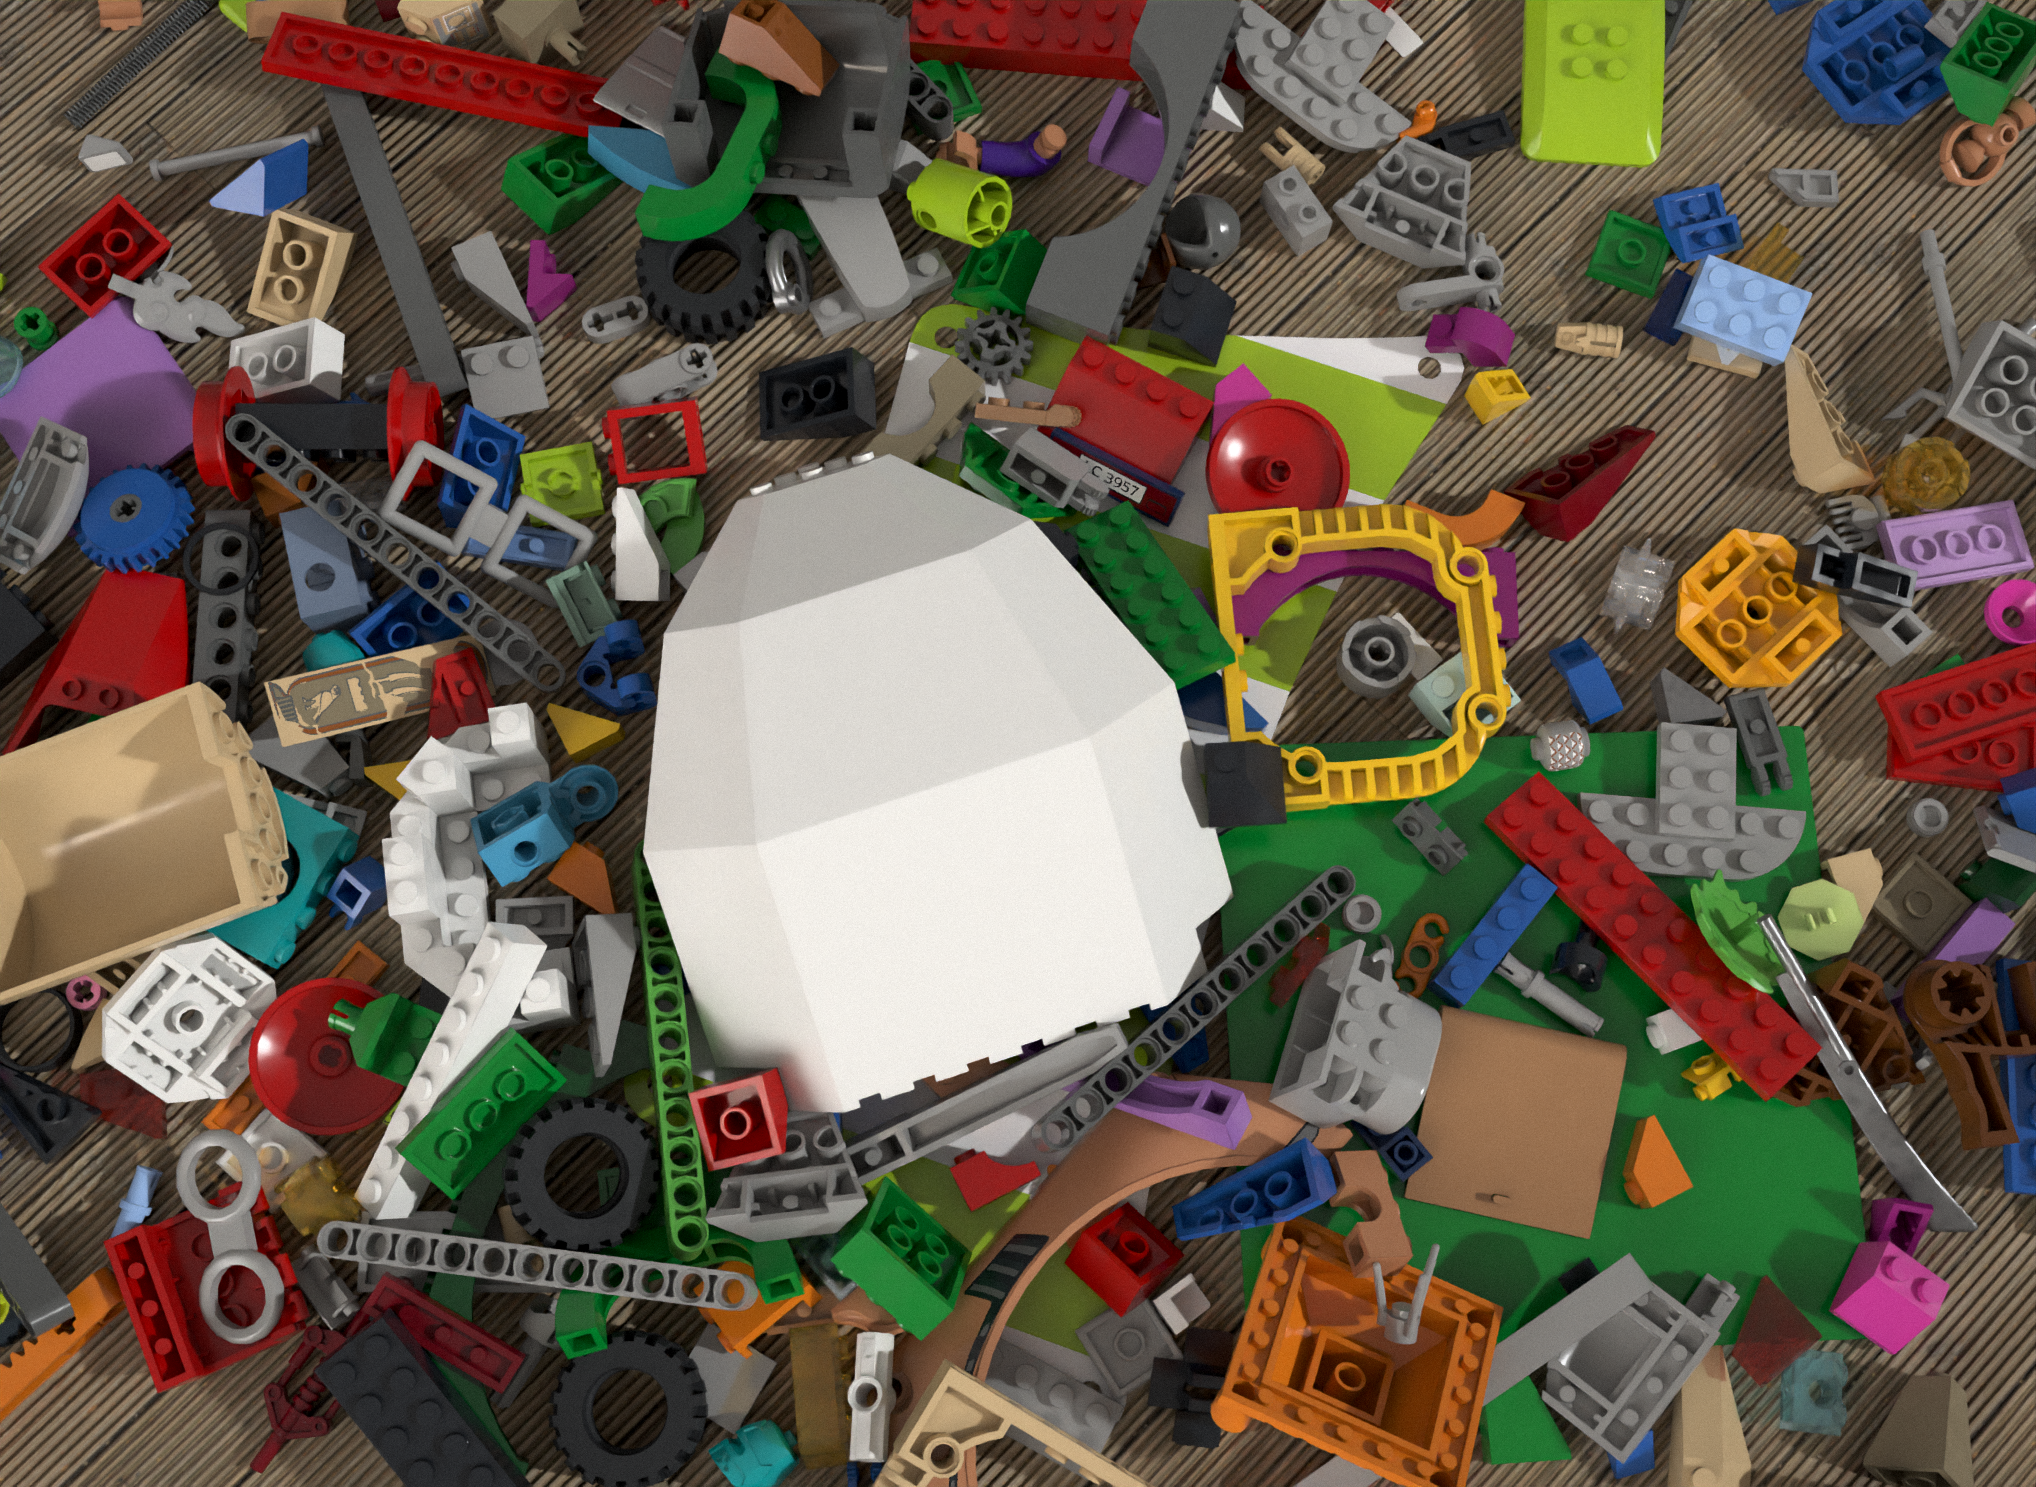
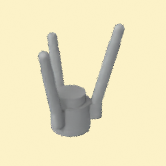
M1436 1243L1432 1245L1424 1272L1419 1276L1412 1304L1395 1302L1392 1304V1309H1387L1381 1265L1379 1262L1373 1263L1378 1305L1376 1323L1385 1326L1384 1336L1389 1341L1398 1344H1414L1417 1341L1421 1311L1440 1249Z

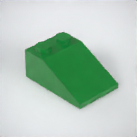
M563 133L509 158L501 190L550 236L576 223L623 181L609 172L588 153L587 137Z

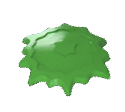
M1717 869L1710 882L1702 879L1699 887L1697 884H1693L1690 889L1698 926L1715 954L1738 978L1746 981L1762 993H1773L1772 986L1779 985L1775 977L1784 972L1785 969L1757 923V919L1764 914L1760 911L1757 912L1756 902L1742 903L1736 889L1730 890L1726 887L1722 871Z

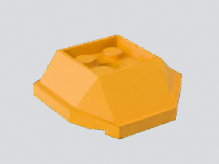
M1734 528L1678 580L1675 635L1728 688L1787 687L1843 635L1841 621H1839L1837 594L1792 582L1798 551L1781 535L1748 532V530ZM1747 607L1757 611L1759 620H1755L1748 615Z

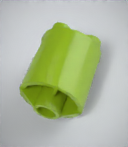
M934 159L931 164L923 169L917 180L909 184L907 189V198L911 201L913 218L920 228L978 248L989 247L999 240L1006 230L1011 217L1012 196L1005 180L944 159Z

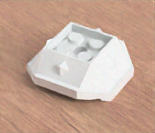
M213 933L172 942L156 948L102 1009V1057L108 1064L166 1103L189 1102L206 1098L211 1100L229 1098L250 1074L248 1057L251 1038L259 1019L271 1003L277 999L275 980ZM195 1009V1013L190 1019L179 1021L184 1012Z

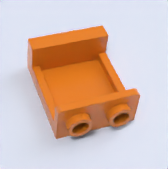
M726 1261L717 1269L743 1273L755 1280L754 1268L743 1262ZM799 1264L798 1267L801 1271L805 1290L803 1295L766 1305L758 1289L756 1302L752 1307L744 1311L696 1306L710 1325L716 1322L721 1331L716 1336L730 1354L737 1350L744 1358L748 1359L753 1353L747 1345L801 1300L811 1308L823 1298ZM739 1280L733 1281L727 1290L729 1300L732 1303L736 1304L745 1293L744 1286ZM702 1281L693 1289L697 1296H700L703 1292L704 1282Z

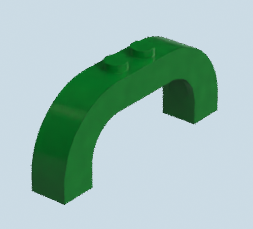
M720 47L717 48L705 72L711 96L714 99L736 103L744 107L745 111L716 170L706 181L695 187L683 190L648 185L635 211V216L644 237L664 241H686L704 237L723 228L745 208L756 185L763 181L765 167L770 156H774L777 151L778 139L782 129V112L773 80L765 77L761 71L755 68L731 62L727 56L718 53Z
M709 1223L708 1240L701 1254L691 1261H680L670 1253L667 1244L666 1225L648 1228L634 1235H628L622 1239L623 1243L613 1248L606 1247L600 1249V1252L592 1253L699 1268L724 1261H739L754 1268L755 1281L766 1305L805 1294L801 1271L787 1239L755 1242ZM685 1230L678 1233V1239L683 1245L692 1247L698 1244V1238L693 1232ZM582 1262L570 1275L574 1282L580 1280L584 1273ZM619 1265L614 1266L608 1275L609 1282L614 1288L619 1286L624 1278V1272ZM655 1270L650 1274L648 1282L664 1277L659 1270ZM562 1288L555 1311L556 1339L568 1359L608 1349L606 1319L611 1306L620 1296Z

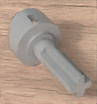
M540 1294L530 1303L519 1320L520 1326L528 1336L518 1350L526 1356L504 1392L501 1394L493 1389L489 1394V1400L495 1402L498 1407L502 1409L510 1407L546 1352L547 1347L562 1351L555 1333V1311L558 1299L546 1294ZM546 1308L548 1310V1313L542 1314Z

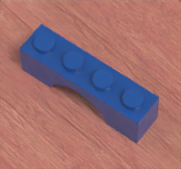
M1528 863L1520 868L1494 899L1493 904L1475 928L1431 978L1426 988L1448 1006L1455 1008L1465 1006L1558 887Z

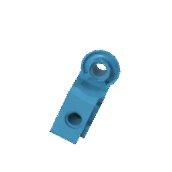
M582 764L571 768L562 777L551 783L536 781L470 819L478 854L500 885L504 887L510 882L521 881L534 868L545 862L550 863L557 860L563 855L565 850L571 847L576 837L573 828L583 822H592L600 819L609 813L618 799L619 788L615 777L607 769L595 764ZM584 786H593V789L588 793H578L579 789Z

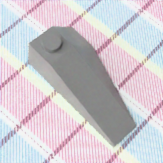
M632 913L585 915L571 943L577 990L584 989L581 1007L583 1018H591L592 1024L588 1027V1044L595 1077H603L611 1065L635 952L640 947V931L638 926H633Z

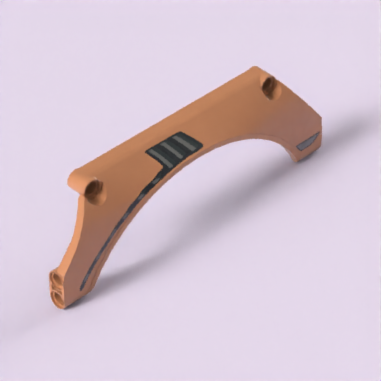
M1155 1070L1151 1075L1164 1079L1195 1082L1210 1080L1243 1091L1252 1119L1236 1149L1233 1150L1116 1108L1111 1109L1087 1131L968 1265L954 1310L922 1341L914 1334L908 1332L894 1348L892 1378L899 1380V1386L896 1391V1404L890 1413L887 1460L894 1450V1441L944 1359H947L985 1383L993 1352L1009 1316L1026 1287L1047 1260L1077 1230L1102 1211L1139 1190L1169 1178L1204 1169L1251 1166L1305 1137L1329 1160L1334 1152L1340 1151L1352 1138L1353 1134L1343 1123L1326 1129L1316 1127L1269 1102L1274 1083L1171 1073L1168 1076L1163 1072ZM874 1387L870 1391L874 1399L877 1400L878 1393L876 1387ZM940 1444L932 1450L931 1459L935 1461L945 1459L950 1453V1445ZM976 1446L963 1451L964 1461L961 1469L955 1475L941 1479L933 1477L927 1487H978Z

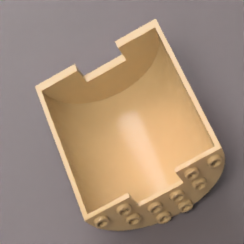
M200 681L0 756V1006L267 908L278 902L276 899L277 895L285 892L288 875L282 867V861L289 859L288 845L281 811L265 767L259 768L257 762L249 753L253 748V743L239 721L231 722L229 717L222 711L226 708V703Z

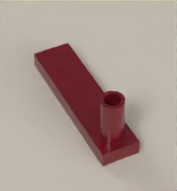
M386 1271L361 1309L376 1318L390 1307L422 1347L501 1394L526 1356L524 1353L415 1289L414 1282L407 1276L395 1277Z

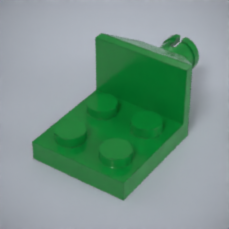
M390 993L367 1003L365 1008L352 1004L344 998L340 999L333 1009L348 1015L349 1018L344 1019L330 1013L328 1026L351 1035L349 1042L357 1066L407 1087L442 1015L415 1004L396 993Z

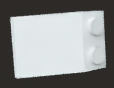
M313 317L231 340L229 369L233 366L244 368L250 378L256 403L330 404L340 401L345 334Z

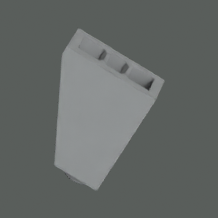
M271 717L248 735L253 743V748L249 753L259 766L265 767V769L329 799L333 795L339 796L345 793L353 785V782L349 779L350 763L328 736L282 747L274 717Z

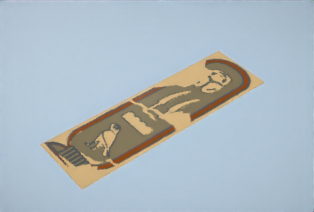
M467 635L264 682L281 745L286 747L429 712L433 662L438 658L470 647L473 649L491 696H495L496 691L483 646L473 637Z

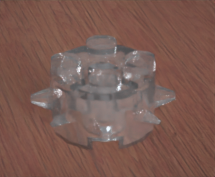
M1650 538L1646 540L1640 550L1627 545L1623 547L1599 614L1615 620V634L1619 633L1625 623L1650 630L1662 602L1664 590L1675 561L1652 554V539Z

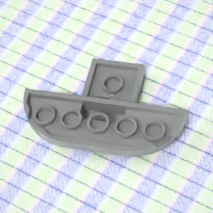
M1252 0L1239 1L1240 7L1237 16L1243 18L1234 49L1237 56L1235 63L1241 75L1255 92L1318 140L1332 148L1349 153L1375 149L1377 151L1390 145L1400 137L1398 133L1409 128L1412 123L1359 83L1362 75L1396 23L1369 1L1325 0L1301 38Z
M1661 722L1657 725L1656 799L1583 792L1577 795L1578 810L1645 875L1705 879L1711 881L1716 870L1721 869L1724 882H1740L1757 878L1778 867L1791 855L1801 839L1806 820V811L1736 806L1737 728Z

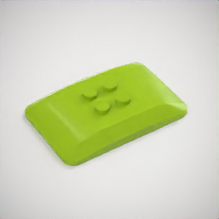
M1524 0L1520 148L1525 157L1536 162L1638 168L1648 167L1656 161L1661 150L1665 0Z

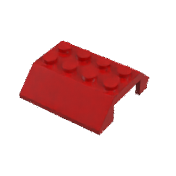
M242 1181L219 1190V1197L207 1201V1203L216 1207L231 1205L239 1195ZM262 1185L256 1203L249 1211H251L258 1248L257 1252L267 1256L278 1269L284 1285V1308L279 1323L266 1337L254 1343H230L218 1337L204 1320L199 1306V1285L205 1268L211 1263L214 1256L208 1224L194 1217L189 1210L153 1226L140 1225L103 1241L157 1393H162L212 1375L281 1344L307 1328L304 1320L311 1316L301 1290L293 1292L292 1286L297 1284L298 1281L288 1254H279L278 1249L284 1246L273 1215L265 1217L264 1212L270 1206ZM234 1265L229 1267L222 1275L218 1286V1302L223 1314L231 1322L239 1326L254 1325L262 1316L266 1304L265 1289L261 1279L252 1269L243 1265Z

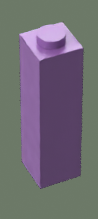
M1984 898L1970 905L1921 963L1942 959L1950 962L1963 961L1971 965L1983 964L2014 927L2015 923L1987 898ZM1905 981L1889 1002L1897 1009L1898 1015L1904 1021L1912 1024L1907 1017L1903 1005Z

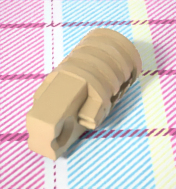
M1590 322L1558 323L1554 344L1557 348L1582 355L1590 354L1591 356L1598 355L1617 359L1622 346L1623 326L1592 324Z

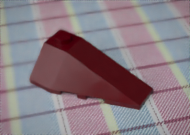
M1625 425L1590 442L1589 450L1573 456L1567 453L1559 457V465L1543 472L1538 467L1528 472L1504 490V494L1525 503L1520 514L1540 535L1569 542L1593 523L1656 438L1655 431Z

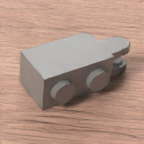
M1030 427L1014 443L999 470L1053 507L1064 508L1066 504H1069L1076 510L1081 511L1082 514L1084 513L1089 516H1094L1097 513L1099 504L1079 488L1099 499L1106 498L1110 490L1104 481H1100L1099 478L1089 472L1092 466L1033 427Z

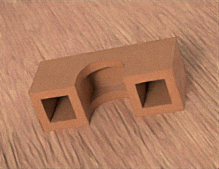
M1377 1150L1334 1152L1329 1162L1337 1193L1329 1199L1331 1207L1345 1206L1352 1208L1365 1221L1357 1222L1343 1241L1354 1278L1374 1277V1262L1380 1263L1382 1277L1397 1276L1413 1257L1410 1238L1405 1234L1400 1219V1209L1398 1203L1393 1199L1388 1184L1387 1171L1381 1164Z

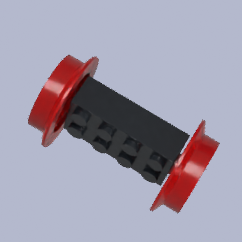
M241 366L231 367L224 381H203L197 389L194 400L192 419L193 446L201 479L209 487H229L237 501H247L251 497L254 489L250 479L258 475L256 464L239 452L226 437L225 427L228 420L240 413L255 417L311 463H319V456H325V459H333L337 463H356V456H363V459H371V462L389 463L392 482H394L416 441L424 440L444 451V420L438 387L435 382H412L407 370L402 366L396 367L392 373L387 404L256 403L250 378ZM250 425L241 427L237 432V440L244 443L252 440L255 436V427ZM283 450L272 451L267 458V463H281V456H286V452ZM424 458L401 501H409L416 486H438L441 481L443 468Z

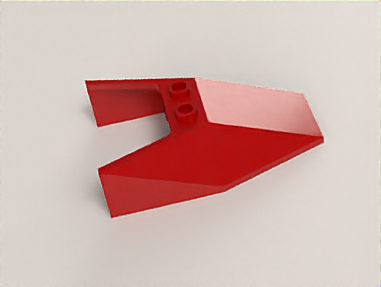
M131 567L126 574H123L118 568L113 572H109L106 569L45 664L1 756L37 743L45 709L51 705L106 717L191 685L192 676L185 580L144 570L137 572Z

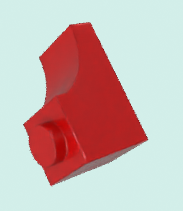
M974 1148L955 1157L953 1160L956 1165L949 1168L971 1213L1041 1177L1035 1161L1017 1166L1003 1165L988 1158L985 1150L977 1154Z

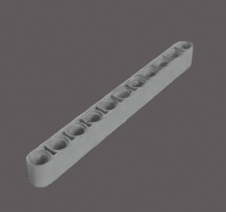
M331 1221L325 1224L317 1236V1245L320 1252L327 1257L731 1311H744L752 1307L758 1297V1286L751 1276L730 1271L344 1221ZM345 1230L348 1235V1242L344 1249L340 1251L337 1246V1238ZM384 1235L387 1247L383 1254L379 1256L376 1253L375 1244L377 1239ZM422 1240L425 1243L426 1252L424 1257L417 1261L414 1256V1247L418 1241ZM462 1245L465 1250V1258L459 1266H456L452 1260V1254L457 1246ZM501 1250L504 1254V1264L500 1270L495 1271L491 1265V1258L496 1251ZM540 1255L544 1261V1268L540 1275L535 1277L530 1271V1263L535 1256ZM579 1259L584 1266V1273L580 1280L574 1282L570 1278L569 1269L571 1264ZM619 1265L624 1272V1278L621 1284L614 1288L609 1282L608 1275L614 1266ZM659 1270L664 1277V1283L658 1292L653 1293L648 1286V1279L653 1271ZM699 1275L703 1279L704 1289L700 1296L693 1298L688 1292V1283L693 1276ZM739 1280L744 1286L745 1293L743 1298L734 1304L729 1300L727 1290L733 1281Z
M1630 1253L1495 1346L1483 1406L1655 1287ZM1337 1455L1292 1487H1368L1381 1478V1476L1369 1469H1364L1346 1461Z

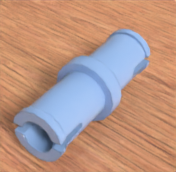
M137 1165L136 1173L127 1196L120 1200L119 1207L121 1212L110 1238L142 1225L145 1216H149L152 1211L150 1202L163 1172L151 1167Z

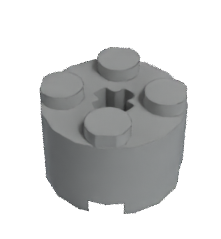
M1384 615L1357 621L1346 633L1336 656L1337 674L1344 685L1355 694L1375 699L1387 697L1389 694L1397 691L1413 670L1417 657V651H1415L1409 629L1398 620ZM1374 652L1381 656L1378 662L1371 658Z

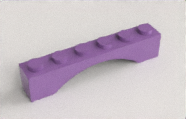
M1042 1039L1022 1045L1023 1053L1019 1054V1057L1022 1060L1058 1042L1044 1046ZM1107 1072L1105 1084L1111 1091L1116 1092L1119 1088V1080L1114 1073ZM1149 1075L1114 1107L1233 1150L1236 1149L1252 1119L1243 1091L1210 1080L1196 1082L1176 1081ZM1087 1077L1078 1080L1062 1089L1071 1092Z

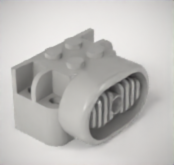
M1359 939L1309 964L1268 1101L1322 1129L1331 1128L1353 1119L1379 1134H1391L1401 1129L1413 1117L1425 1097L1441 1040L1442 1021L1436 1009L1399 990L1396 982L1390 977L1391 965L1383 960H1378L1372 964L1363 962L1361 959L1366 942Z

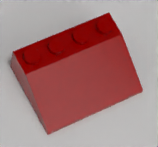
M1086 335L1070 361L1046 410H1049L1054 404L1077 407L1078 410H1081L1080 413H1082L1079 426H1075V428H1058L1172 486L1210 420L1214 402ZM1038 425L1036 430L1050 438L1052 431L1056 427Z

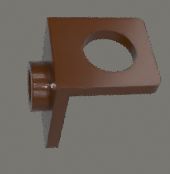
M1166 233L1159 234L1157 249L1151 250L1149 263L1142 280L1135 278V282H1138L1136 291L1166 283L1171 266H1176Z

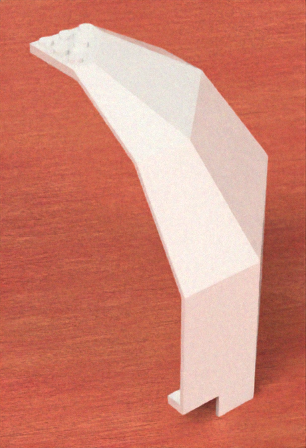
M873 451L852 456L851 462H847L845 456L824 462L825 467L819 466V462L810 463L797 468L798 475L795 472H790L775 477V485L767 482L751 487V495L737 500L668 625L663 639L643 854L716 1067H778L788 1103V1111L845 1113L860 1108V1099L880 1093L882 1100L914 1090V1081L934 1075L936 1082L968 1072V1063L988 1057L990 1064L1022 1054V1045L1042 1039L1044 1046L1075 1036L1076 1027L1095 1021L1099 1028L1130 1018L1128 1010L1145 1004H1149L1151 1010L1166 1006L1207 972L1195 928L1234 897L1216 830L1209 829L1207 798L1174 681L1030 518L891 454L874 457Z

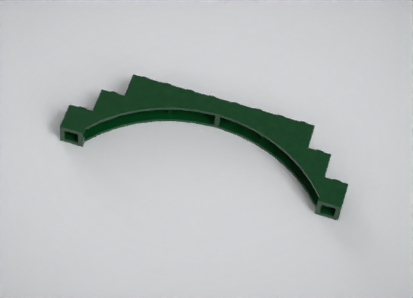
M621 1020L611 1065L603 1077H595L591 1051L565 1043L562 1051L554 1050L550 1064L567 1081L541 1108H545L553 1104V1102L562 1099L589 1097L614 1081L643 1069L651 1071L646 1026ZM665 1038L659 1040V1044L663 1047ZM516 1135L471 1181L465 1190L452 1201L449 1212L456 1214L451 1230L443 1228L442 1234L475 1239L484 1238L487 1225L505 1188L504 1180L502 1179V1167H505L507 1159L505 1153L508 1145L512 1144ZM462 1245L457 1246L452 1254V1260L456 1266H459L465 1258V1250ZM429 1271L423 1291L430 1293V1298L473 1323L475 1277ZM422 1347L525 1476L529 1465V1458L517 1454L502 1430L487 1397L484 1383Z

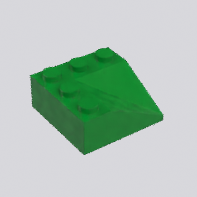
M885 1175L865 1195L868 1204L847 1222L830 1261L835 1264L836 1269L843 1277L852 1279L860 1286L871 1302L887 1310L904 1331L914 1334L922 1341L954 1310L972 1252Z

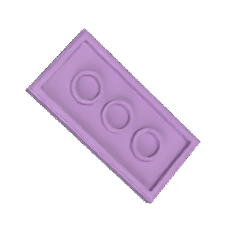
M2013 500L1886 520L1876 525L1886 561L1918 571L1915 591L2027 572L2035 567Z

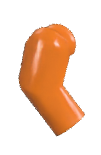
M1424 100L1417 104L1412 126L1398 133L1400 137L1396 139L1397 143L1406 135L1416 139L1433 132L1437 119V112L1433 102Z

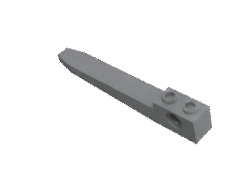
M1115 1023L1079 1032L1073 1037L1064 1039L911 1113L905 1112L844 1141L860 1184L863 1185L1095 1073L1128 1048L1129 1043L1119 1024Z

